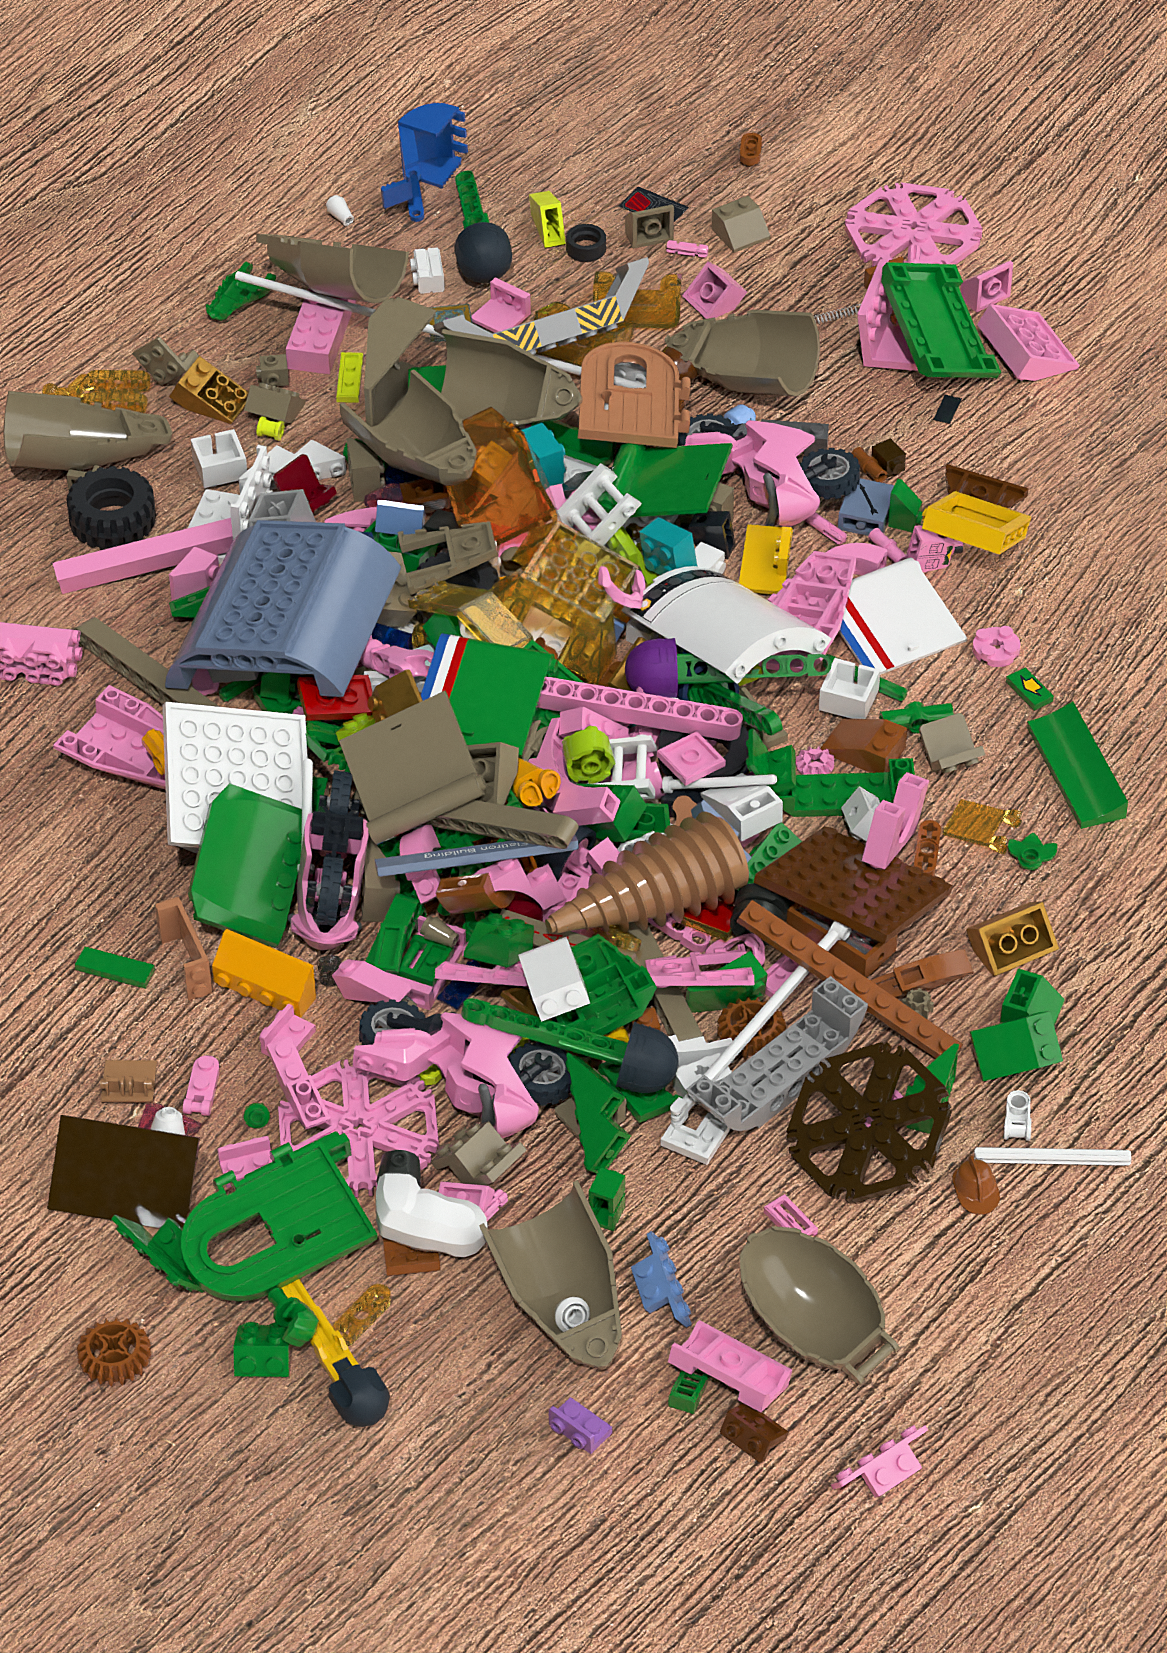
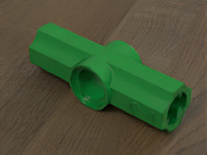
M914 701L907 704L904 709L880 711L879 719L889 720L906 727L912 733H919L921 725L954 715L952 703L924 706L923 703Z

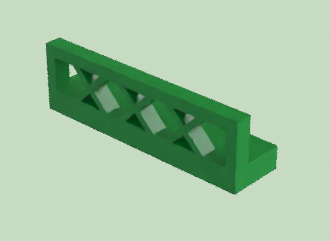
M556 420L542 422L548 430L553 432L556 441L563 445L567 456L598 466L600 463L604 466L612 463L617 442L578 438L577 427Z

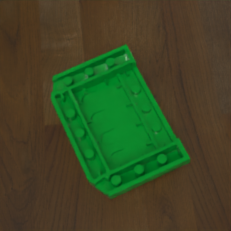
M230 783L209 804L188 890L189 901H192L195 912L193 914L194 920L222 930H231L274 948L279 945L285 931L297 879V865L300 864L302 809Z

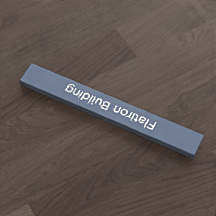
M575 835L567 849L518 841H505L375 859V868L378 876L381 877L572 851L579 848Z

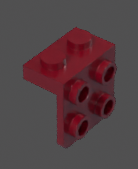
M306 454L299 455L273 476L279 492L303 489L313 514L317 508L329 503L330 499L337 494L333 485L319 483Z

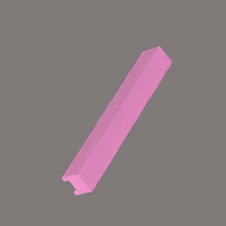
M231 518L54 562L53 566L61 592L65 594L178 565L194 546L215 555L226 553L233 542Z

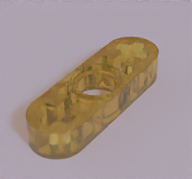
M383 1284L370 1286L333 1324L332 1327L335 1331L338 1330L343 1333L342 1337L347 1346H351L388 1309L391 1304L390 1289ZM359 1311H365L369 1314L367 1318L362 1320L354 1317Z

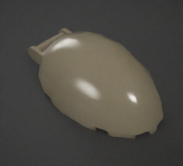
M771 1226V1228L757 1234L754 1232L748 1236L747 1242L739 1254L741 1281L755 1311L786 1347L806 1361L828 1369H842L858 1385H861L865 1381L864 1378L892 1352L896 1353L900 1349L897 1342L884 1331L885 1313L877 1291L867 1280V1276L859 1266L829 1242L816 1236L814 1238L804 1234L797 1228ZM881 1340L884 1345L856 1370L853 1366L863 1360Z

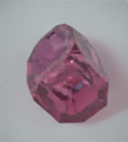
M394 483L386 484L365 495L364 504L366 508L377 507L378 500L400 503L403 499L400 485Z

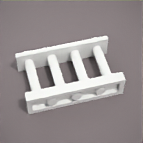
M601 463L539 531L548 540L557 543L561 542L571 554L565 562L579 572L588 565L589 561L642 504L628 493L623 496L612 484L618 476ZM605 490L617 502L616 506L609 513L597 501ZM589 508L602 520L594 530L581 518ZM574 524L586 537L578 547L566 535Z
M641 734L636 737L609 739L616 763L613 765L612 781L594 784L635 785L643 800L655 799V788L650 779H646L647 752L657 751V746L652 736ZM637 753L636 778L634 780L622 781L623 754ZM567 772V776H568L569 781H570L571 783L575 784V781H573V780L569 777L568 772Z

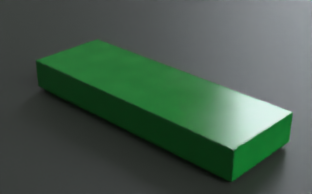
M84 947L75 963V970L145 989L155 972L154 964Z

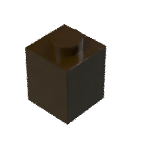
M891 438L872 446L871 456L887 472V478L905 471L906 453Z

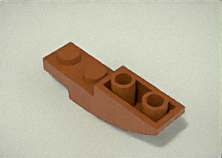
M965 949L930 956L893 969V972L870 981L899 999L907 996V992H910L912 989L918 990L920 988L928 991L971 975L974 971Z

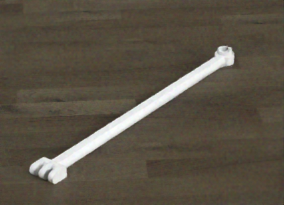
M834 921L830 930L818 945L829 951L837 940H846L849 937L851 928ZM799 965L704 1075L714 1082L808 975L809 971ZM688 1094L683 1099L678 1097L670 1107L671 1125L675 1128L680 1127L688 1118V1111L696 1103Z

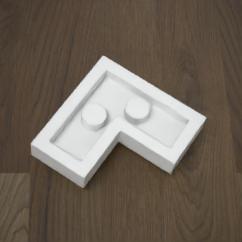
M707 1113L697 1130L684 1125L675 1128L670 1124L661 1138V1146L708 1165L731 1128L711 1113Z

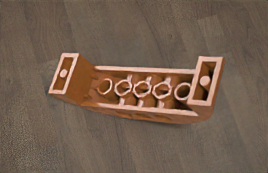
M521 802L524 809H528V805ZM488 836L473 841V844L476 846L496 843L499 838ZM521 857L517 858L523 868ZM489 873L441 879L436 896L451 914H462L505 908L512 902L516 891H495Z

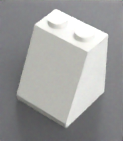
M567 937L518 955L541 1021L590 1004L584 980Z

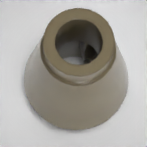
M428 916L420 930V934L424 935V939L451 948L456 945L459 939V934L455 933L438 917Z

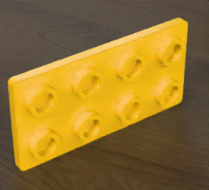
M747 525L739 584L754 593L777 594L783 588L782 584L787 578L793 534L792 527Z

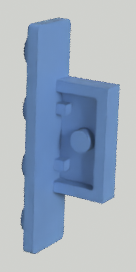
M651 1231L647 1233V1237L653 1254L631 1266L644 1309L652 1313L670 1303L675 1319L687 1328L692 1325L689 1318L691 1311L681 1295L684 1293V1290L675 1277L674 1273L677 1270L673 1261L668 1256L669 1246L663 1237H658Z

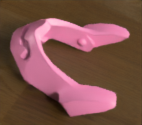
M601 566L599 568L598 584L604 587L612 600L626 607L641 608L643 604V590H645V580L642 572L636 570L634 585L632 586L634 593L629 595L621 591L611 581L607 568Z
M753 933L740 935L728 942L719 939L710 945L705 952L714 953V948L725 947L726 951H729L736 943L742 940L747 946L752 948L753 955L761 966L765 962L764 943Z

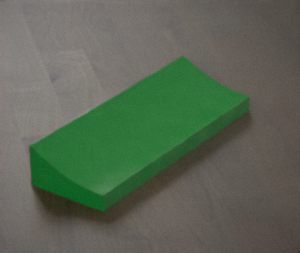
M1074 701L1048 715L1027 721V729L1080 829L1126 818L1128 800Z

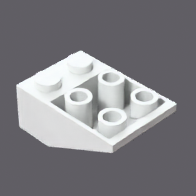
M741 773V774H739V775H737V776H747V775ZM767 785L712 787L701 792V797L740 833L737 836L740 841L782 822L783 801Z

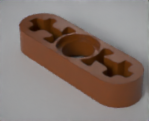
M933 820L923 821L919 826L914 866L922 869L923 862L928 863L927 870H923V874L935 876L941 826ZM928 831H932L931 838H927ZM928 847L934 851L932 853H924L921 849Z

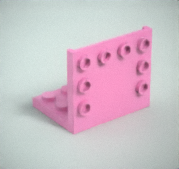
M880 259L857 314L863 364L867 367L918 371L881 282L882 267L888 260Z

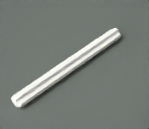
M976 1147L974 1159L983 1160L986 1163L1128 1166L1131 1164V1151Z

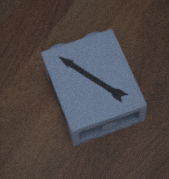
M860 478V483L857 485L856 490L850 491V494L844 498L839 511L838 528L842 531L867 536L875 528H879L885 533L889 522L890 494L894 485Z

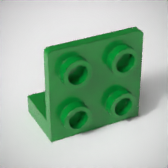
M754 728L749 729V739L746 740V746L749 751L746 764L749 771H753L755 775L773 774L777 776L775 784L767 785L775 793L796 787V760L793 746L789 745L768 751Z

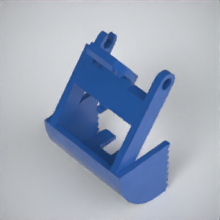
M445 103L426 104L409 111L398 121L404 180L392 182L381 187L382 206L384 209L407 201L410 220L420 222L424 219L419 181L443 189V185L446 184V181H449L448 178H451L456 168H459V165H461L462 159L455 156V151L468 153V145L455 141L453 135L463 138L467 136L465 128L452 124V119L461 122L466 120L465 112L459 111V107Z

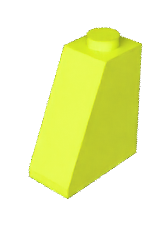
M550 191L529 194L531 216L544 247L566 244L561 202Z

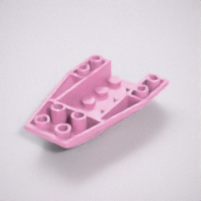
M110 685L96 698V713L77 734L67 730L53 745L54 749L92 768L166 790L165 774L160 775L154 766L153 758L142 745L141 740L146 732L151 729L160 730L164 735L163 715L149 704Z

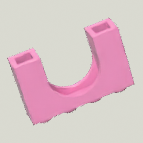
M906 772L898 783L894 802L890 803L883 800L877 806L862 861L869 863L874 868L885 869L916 832L929 780Z

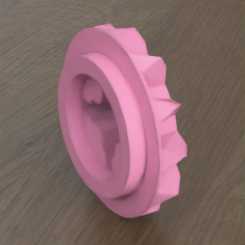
M809 746L807 751L801 750L799 756H796V767L803 775L829 774L834 769V755H830L828 749L822 751L820 747L812 749ZM811 759H812V760L820 759V762L814 761V762L812 763V762H811Z

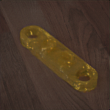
M609 925L607 933L601 927L592 928V931L601 935L616 947L640 951L642 941L630 932L624 933L617 925Z

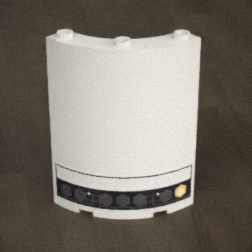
M697 566L674 569L653 579V584L643 590V604L641 608L624 606L621 610L636 623H642L661 636L668 639L675 638L676 645L723 672L737 684L756 664L773 654L786 650H802L811 654H822L832 640L825 633L762 598L729 577L713 569L699 568Z

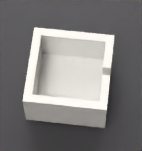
M234 429L215 433L216 454H213L211 435L191 439L192 459L204 488L238 481L239 477L247 471L246 457Z
M835 658L831 670L820 689L819 710L851 719H866L879 691L880 670L859 665L857 684H854L855 663Z

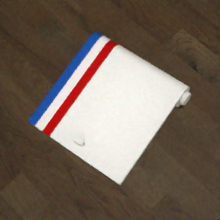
M913 558L904 559L852 579L841 627L838 632L860 665L879 669L881 675L967 641L968 638L922 572L919 562Z

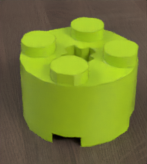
M588 726L571 736L564 737L562 753L568 775L573 781L578 783V780L588 781L589 784H594L610 776V770L616 763L609 738L604 732L599 731L596 726Z

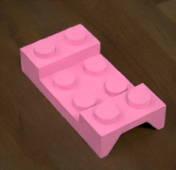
M700 1320L696 1323L689 1339L682 1346L676 1343L672 1345L668 1363L682 1371L692 1374L695 1370L699 1369L705 1374L727 1384L729 1387L740 1391L738 1400L759 1412H762L788 1387L792 1374V1369Z

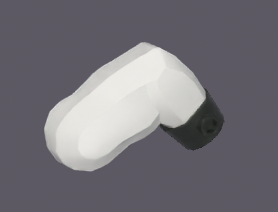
M392 1150L382 1155L376 1179L377 1190L375 1199L376 1223L382 1237L416 1250L443 1252L455 1257H467L477 1253L482 1248L486 1240L479 1225L484 1223L487 1228L488 1225L486 1216L479 1206L468 1200L444 1196L434 1190L420 1189V1160L416 1154L406 1150Z

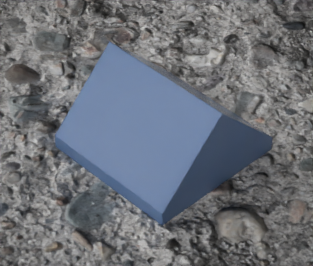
M378 500L375 532L398 535L397 532L403 531L404 535L415 534V530L423 529L426 518L424 506Z

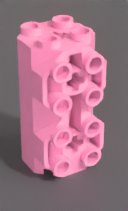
M0 622V679L13 681L22 672L30 683L58 686L62 684L65 678L76 677L77 661H81L83 653L82 647H78L80 631Z

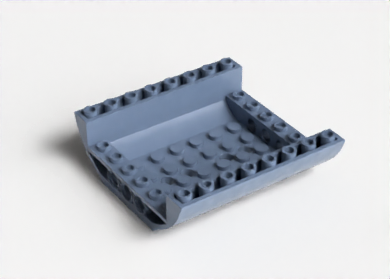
M257 520L255 525L240 532L233 540L168 671L165 688L188 689L197 669L314 674L320 696L343 697L401 570V566L382 545L359 531L345 527V523Z

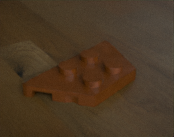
M946 464L945 475L948 495L957 491L1005 508L1013 506L1028 496L1029 488Z

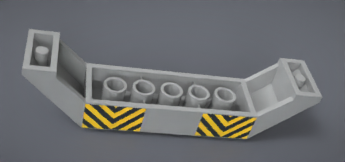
M647 257L616 268L617 275L605 298L493 334L465 320L464 314L441 321L433 325L435 332L444 336L442 329L508 340L532 354L536 353L535 349L540 353L557 347L556 343H558V346H563L577 341V336L579 340L596 335V330L601 334L618 328L617 323L624 320L648 267L649 260Z

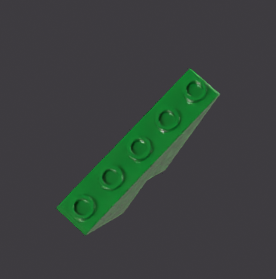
M567 1053L566 1067L571 1076L572 1084L570 1085V1090L575 1098V1116L581 1131L579 1139L585 1153L584 1165L588 1172L598 1174L600 1168H609L631 1137L627 1131L611 1119L626 1096L581 1058Z

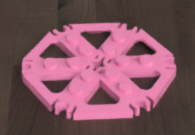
M895 183V189H889L885 185L884 191L881 187L849 209L847 219L845 220V231L861 260L864 258L865 263L872 260V267L878 265L880 259L892 260L893 257L910 245H918L920 247V263L958 264L978 249L980 239L982 238V227L966 198L962 200L963 196L961 195L954 198L953 190L949 191V189L909 183H901V187L898 183ZM915 192L920 195H935L937 198L917 212L908 194ZM878 199L886 202L892 215L869 213L865 209ZM956 211H962L969 222L967 225L942 223L943 220ZM859 232L886 236L875 244L869 245L863 241ZM934 242L959 245L960 247L949 255H942Z
M348 1059L344 1060L343 1069L341 1068L340 1060L312 1075L311 1077L317 1089L332 1081L340 1082L342 1084L344 1107L322 1099L330 1116V1121L317 1125V1127L325 1130L298 1145H292L290 1125L299 1119L289 1102L281 1100L280 1107L278 1106L280 1144L283 1145L289 1142L293 1151L334 1131H337L339 1135L343 1133L347 1135L350 1140L352 1155L347 1157L349 1176L345 1181L350 1189L353 1188L355 1197L359 1196L358 1191L361 1188H366L369 1196L373 1195V1186L377 1190L373 1147L386 1152L392 1150L412 1152L419 1157L420 1170L428 1167V1163H431V1154L426 1152L436 1153L437 1147L439 1148L434 1094L432 1095L431 1089L421 1092L425 1089V1083L423 1080L420 1081V1077L417 1076L407 1081H401L349 1066ZM373 1078H379L401 1087L372 1104L369 1102L368 1082ZM415 1111H421L426 1117L427 1133L426 1135H420L392 1124ZM359 1124L363 1125V1127H359L357 1130L354 1129V1126L357 1127Z

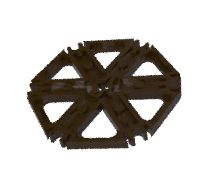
M883 1042L828 1057L825 1060L831 1067L828 1068L824 1062H820L819 1065L823 1069L820 1075H815L812 1071L809 1072L814 1082L809 1081L805 1077L786 1130L788 1133L786 1136L790 1142L798 1141L795 1146L789 1147V1151L792 1153L791 1156L831 1197L833 1194L835 1199H839L840 1194L843 1191H847L845 1199L850 1203L852 1201L857 1203L910 1188L913 1185L907 1178L910 1177L913 1182L918 1183L920 1181L915 1176L916 1171L921 1169L926 1174L929 1173V1169L924 1162L930 1164L932 1168L934 1166L952 1114L950 1103H940V1100L948 1097L949 1094L946 1091L947 1088L906 1047L904 1052L903 1047L898 1045L896 1052L890 1053L892 1049L890 1043L886 1042L883 1044ZM864 1058H872L874 1065L864 1094L861 1096L840 1074V1069L847 1063ZM904 1066L911 1067L925 1081L926 1086L924 1090L892 1100L902 1068ZM815 1092H821L842 1113L840 1116L812 1124H805L803 1122V1116L809 1099ZM867 1117H871L874 1120L869 1127L863 1124L867 1121ZM931 1118L934 1121L927 1144L920 1150L914 1149L895 1130ZM846 1143L838 1168L833 1175H825L810 1160L811 1153ZM874 1148H876L896 1168V1173L890 1179L866 1185L863 1184V1180Z

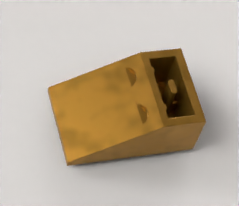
M199 356L177 383L169 397L188 411L232 424L245 407L249 392Z

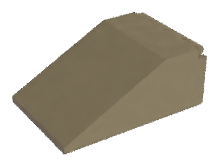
M397 297L396 299H385L370 316L364 381L366 423L370 427L378 425L389 418L402 404L408 392V369L417 366L403 361L399 362V357L434 318L436 310Z

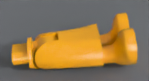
M518 758V770L511 789L522 803L528 806H538L543 802L542 794L550 799L557 793L561 779L559 774L553 769L548 768L544 770Z

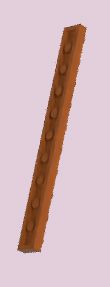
M751 900L738 917L737 923L822 981H825L830 976L868 1004L867 1012L934 1058H938L954 1043L959 1044V1051L962 1048L963 1044L755 901Z

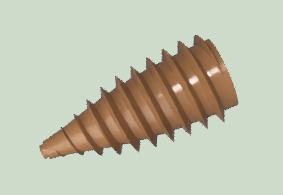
M709 812L699 813L696 819L691 817L684 818L680 826H667L664 834L659 832L651 834L648 843L637 841L632 848V852L628 850L621 851L618 854L617 862H605L602 868V875L598 873L592 874L589 878L588 888H580L573 900L567 901L563 907L549 915L548 919L545 920V925L551 934L580 929L588 931L589 928L601 927L607 933L609 925H617L621 931L627 933L629 922H634L638 928L645 931L648 927L649 918L658 926L664 927L666 924V914H669L675 921L681 922L684 917V909L697 917L701 912V903L711 911L717 908L718 897L724 903L732 904L735 890L746 886L749 880V870L744 850L736 833L723 818L716 817Z

